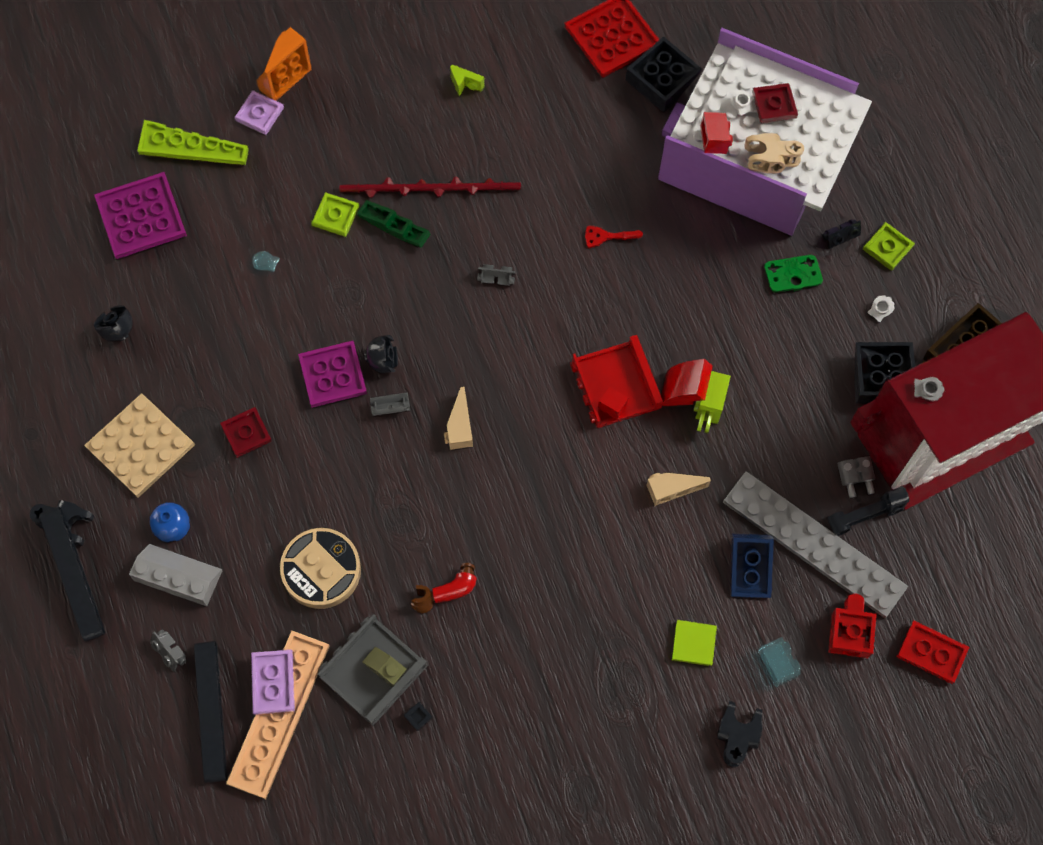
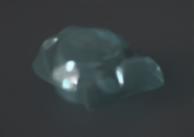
M261 251L252 257V264L257 270H270L274 272L280 258L273 257L266 251Z

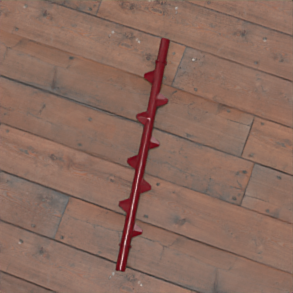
M454 177L451 183L427 184L424 179H420L417 184H394L390 178H386L383 184L360 185L358 183V185H339L340 192H366L369 198H373L376 192L400 191L403 196H406L409 191H434L437 197H441L444 191L468 190L471 195H474L477 190H521V182L503 183L501 181V183H495L491 178H488L485 183H462L458 177Z

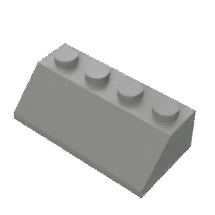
M149 544L137 556L129 575L134 581L207 606L222 573V569Z

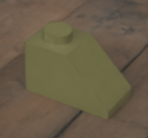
M374 647L362 662L391 687L407 671L392 656L377 647Z

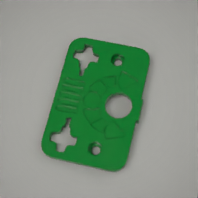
M814 255L768 261L764 266L770 289L773 292L799 291L803 288L819 286L823 282L818 261ZM807 259H810V261H814L811 267H809L808 264L803 263H805ZM771 265H774L779 269H776V272L773 273V271L769 270L768 268H770ZM797 277L801 280V284L793 285L791 279Z

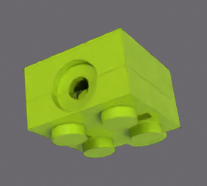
M711 372L705 401H696L694 411L697 412L695 419H699L697 431L701 432L703 421H707L704 433L709 432L711 423L718 424L728 390L730 375Z

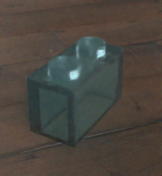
M783 637L761 646L758 650L776 687L798 678L801 674L800 664L796 659H793L791 655L792 649L789 643L784 641Z

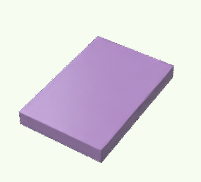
M293 650L251 653L253 714L295 711Z

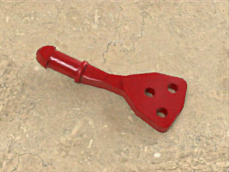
M587 226L585 233L588 248L599 246L610 239H638L643 236V232L640 230L611 233L595 226Z

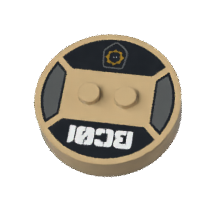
M315 528L299 534L287 545L280 562V574L286 590L293 599L310 608L325 609L342 603L354 592L360 580L361 563L355 546L345 535L328 528Z

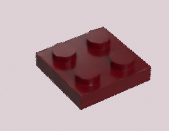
M789 83L753 88L752 94L760 123L797 118L798 112Z
M256 407L220 423L237 458L272 442Z

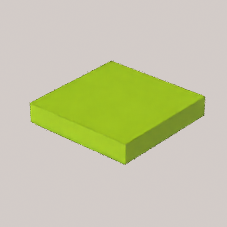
M325 192L313 218L312 226L346 237L360 207L359 203Z
M885 222L865 244L863 250L892 271L915 243Z
M677 620L672 660L712 666L717 626Z

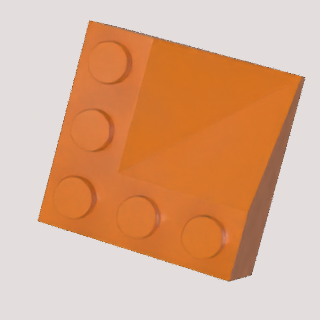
M291 27L283 31L277 38L265 71L257 80L259 91L275 101L312 70L306 39Z

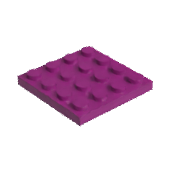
M165 172L94 195L116 259L187 236Z

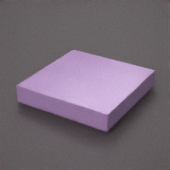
M252 90L234 118L235 121L267 135L284 109V106Z

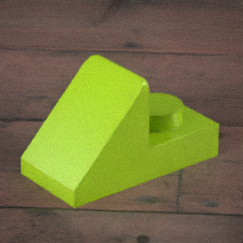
M451 65V79L459 96L465 86L471 90L482 92L484 76Z

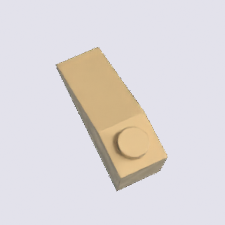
M460 387L447 423V432H444L445 444L449 443L450 450L473 447L464 387Z
M655 473L649 477L646 486L656 506L707 488L711 480L710 477Z

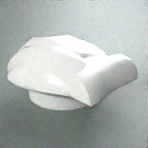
M735 90L731 94V104L738 110L739 116L754 111L751 105V97L747 91Z
M885 295L878 296L867 313L876 318L878 322H881L884 317L893 312L894 302H892L891 297H886Z

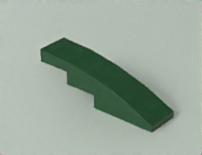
M368 200L364 202L357 212V216L375 227L419 248H422L431 235L429 230L414 225L412 220L397 215L395 210Z

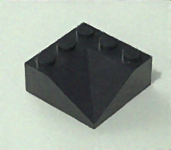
M663 36L627 68L625 80L664 113L680 98L701 73L702 68Z
M913 342L855 343L854 387L856 404H868L874 401L886 381L915 367Z

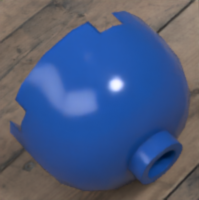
M166 502L153 510L149 524L152 533L158 540L170 543L169 541L181 540L187 534L190 528V519L182 506Z

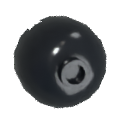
M124 305L110 308V313L106 315L103 312L95 320L93 326L96 332L107 341L125 340L133 327L132 316Z
M391 335L375 337L370 341L367 351L364 353L365 361L376 372L390 373L396 371L393 368L398 365L397 347L392 346L391 341H394Z

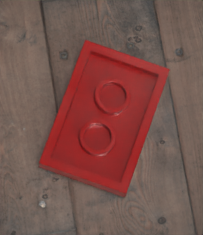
M913 620L897 658L954 684L969 647Z

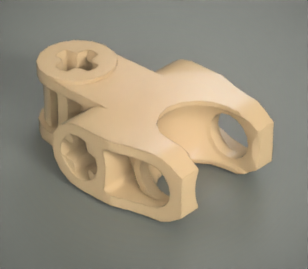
M774 133L748 136L744 144L747 151L759 153L749 157L748 168L752 171L775 174L782 172L785 167H797L801 162V155L804 153V146L801 142L795 140L781 141L780 136ZM753 141H757V142L760 143V144L750 145V143L753 142ZM756 161L762 162V163L757 164V165L753 164V163L756 162Z

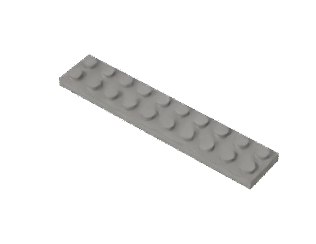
M747 471L723 501L725 505L767 535H772L774 540L848 593L861 595L865 600V605L883 618L888 616L908 588L905 583L837 535L835 536L833 532Z

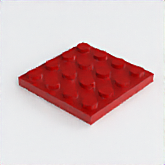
M607 0L565 22V28L602 78L637 60L659 41L630 0Z

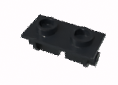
M851 219L839 225L840 229L834 227L825 230V233L822 235L824 240H828V248L830 249L860 236L861 221Z

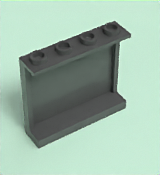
M374 614L363 620L360 625L361 628L349 635L347 638L348 642L343 647L340 646L333 653L334 657L329 662H324L320 666V672L318 673L321 680L372 726L428 666L427 661L423 657H419L378 621ZM374 647L392 656L407 669L406 673L393 687L362 663Z

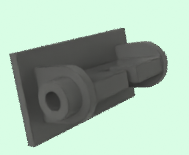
M483 264V268L478 267L479 270H482V273H478L477 280L481 281V283L494 284L495 277H498L497 284L510 286L515 283V277H512V273L516 274V272L512 271V267L501 266V270L494 269V265Z
M408 392L370 398L373 416L410 410Z
M162 629L158 633L153 632L150 641L154 651L159 652L164 664L175 672L178 663L183 665L187 661L186 655L178 645L171 649L175 641L167 631Z

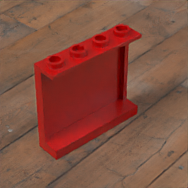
M637 335L631 336L629 342L584 356L576 357V354H573L570 366L572 372H576L578 376L576 379L578 388L584 392V404L589 406L591 411L589 412L590 420L596 424L597 428L662 408V397ZM608 387L629 398L628 404L618 420L598 408L599 400Z

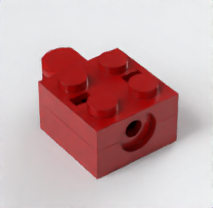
M849 595L845 600L844 609L836 608L832 613L829 653L869 658L873 654L877 614L864 612L865 600L861 595Z

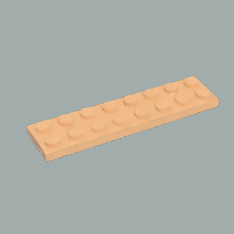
M291 631L284 650H293L295 711L255 715L226 783L263 799L267 798L317 678L319 668L329 649V644Z

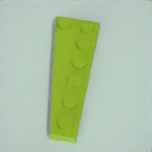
M144 120L138 146L139 155L246 165L249 150L246 145L220 140L211 136H200L199 133H189L179 128H169L164 124Z

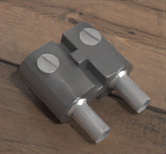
M870 456L837 463L842 485L847 486L849 498L856 497L853 485L856 483L865 482L868 495L875 493L872 480H875Z

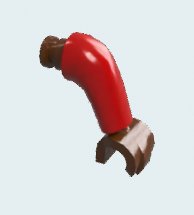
M462 563L460 573L456 574L452 582L432 588V591L426 586L416 585L417 595L424 597L414 598L411 601V607L418 613H426L433 608L434 601L439 603L466 596L476 585L477 578L473 572L475 566L471 563Z

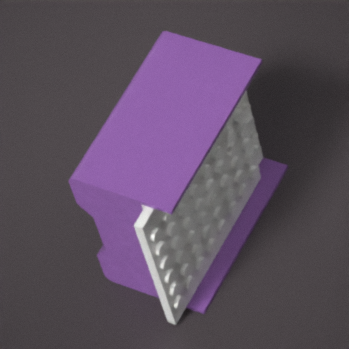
M721 28L718 44L686 106L677 102L662 130V136L666 138L658 180L792 236L806 206L820 212L822 211L872 101L855 94L859 85L855 81ZM789 83L798 112L797 118L760 123L752 94L753 88ZM735 90L747 91L751 97V105L754 111L739 116L738 110L731 104V94ZM704 112L726 113L727 121H730L729 133L733 136L732 146H729L727 154L704 153L700 129ZM763 133H774L780 136L781 141L795 140L801 142L804 146L801 162L797 167H785L782 172L775 174L752 171L747 166L749 157L759 153L749 152L745 149L746 137ZM753 141V142L750 143V145H755V144H760V143L757 142V141ZM756 161V162H754L753 164L757 165V164H760V163H762V162Z

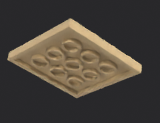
M141 393L84 446L139 498L195 444Z

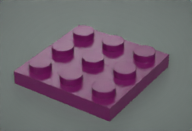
M354 340L298 354L311 408L367 394Z

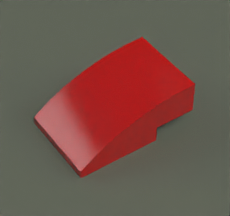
M706 359L683 362L668 369L661 394L662 406L693 405V401H705L713 365Z

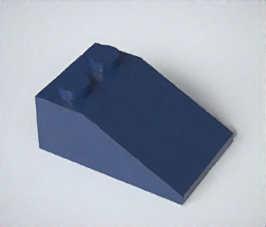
M732 534L731 596L771 598L774 544L772 535Z

